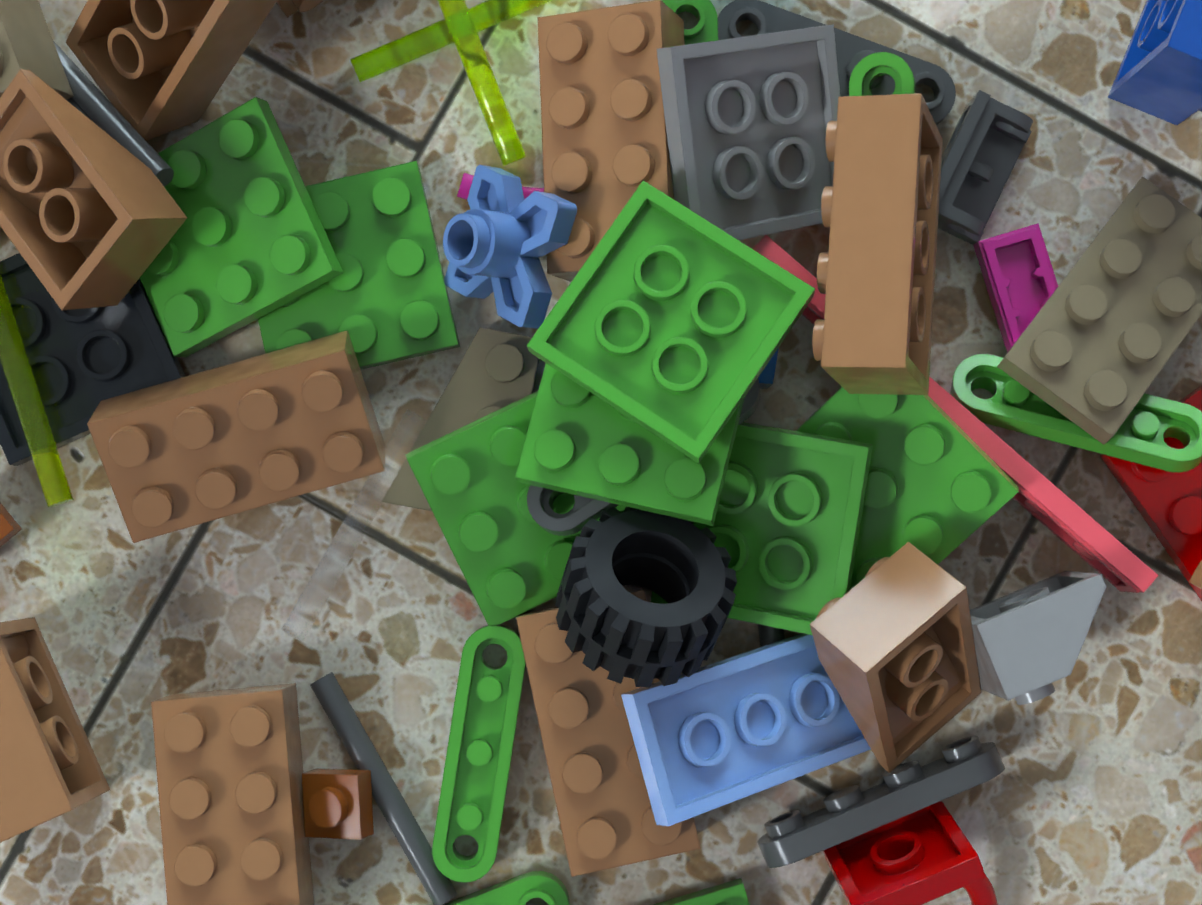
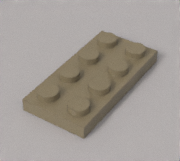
M1142 176L997 367L1103 445L1107 443L1118 431L1202 314V218Z

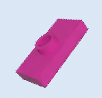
M1039 223L987 238L973 245L1007 353L1058 287Z

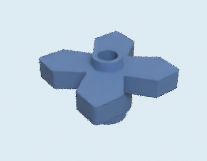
M478 165L467 198L470 210L455 215L448 222L444 231L443 249L449 261L444 279L445 285L461 295L471 298L485 299L494 292L498 316L518 327L539 329L545 319L552 296L539 258L568 243L577 214V206L555 194L539 191L532 192L524 200L520 177L501 168Z

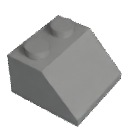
M1063 571L971 609L970 616L981 690L1008 701L1015 698L1017 705L1029 704L1054 693L1055 688L1052 682L1071 675L1107 587L1102 574Z

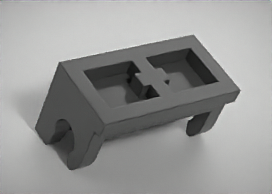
M981 90L966 105L943 152L941 161L938 229L972 245L980 241L992 211L1024 144L1032 132L1030 127L1033 123V120L1024 113L991 98V95Z

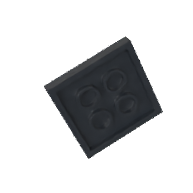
M20 253L0 261V445L9 465H22L91 434L87 423L102 400L186 377L178 358L174 357L140 278L117 306L61 310Z

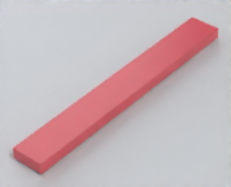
M765 235L753 250L815 288L814 297L802 315L813 325L817 319H824L826 294L819 292L817 278L769 236ZM929 376L928 396L1019 486V492L1013 497L1014 500L1099 574H1102L1120 592L1144 593L1159 576Z

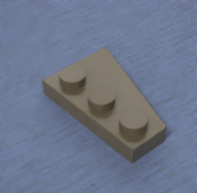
M480 327L410 452L532 394L539 364V358L531 354L527 348V344L532 337ZM405 459L382 502L432 511L407 459Z

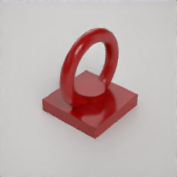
M942 801L823 850L825 859L849 905H922L962 887L967 892L971 905H998L994 888L984 873L978 854Z

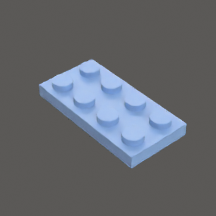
M801 633L700 667L690 677L681 674L678 682L675 684L663 686L659 681L651 684L650 688L641 687L621 694L656 825L672 826L871 750L819 661L813 635Z

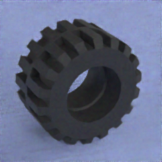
M615 507L604 510L599 521L591 518L582 527L580 537L576 536L555 604V606L559 607L556 616L559 630L568 631L565 643L572 653L582 651L585 654L582 663L592 671H595L598 667L609 671L607 677L609 680L621 684L623 677L634 679L635 687L650 688L653 679H659L663 686L675 684L678 682L681 673L690 677L698 671L702 661H707L713 651L736 597V594L733 593L737 584L736 571L728 568L731 557L725 547H715L714 542L717 536L710 529L705 527L700 530L693 525V521L626 507L622 513ZM633 585L649 589L660 595L667 604L644 601L632 595L623 586Z

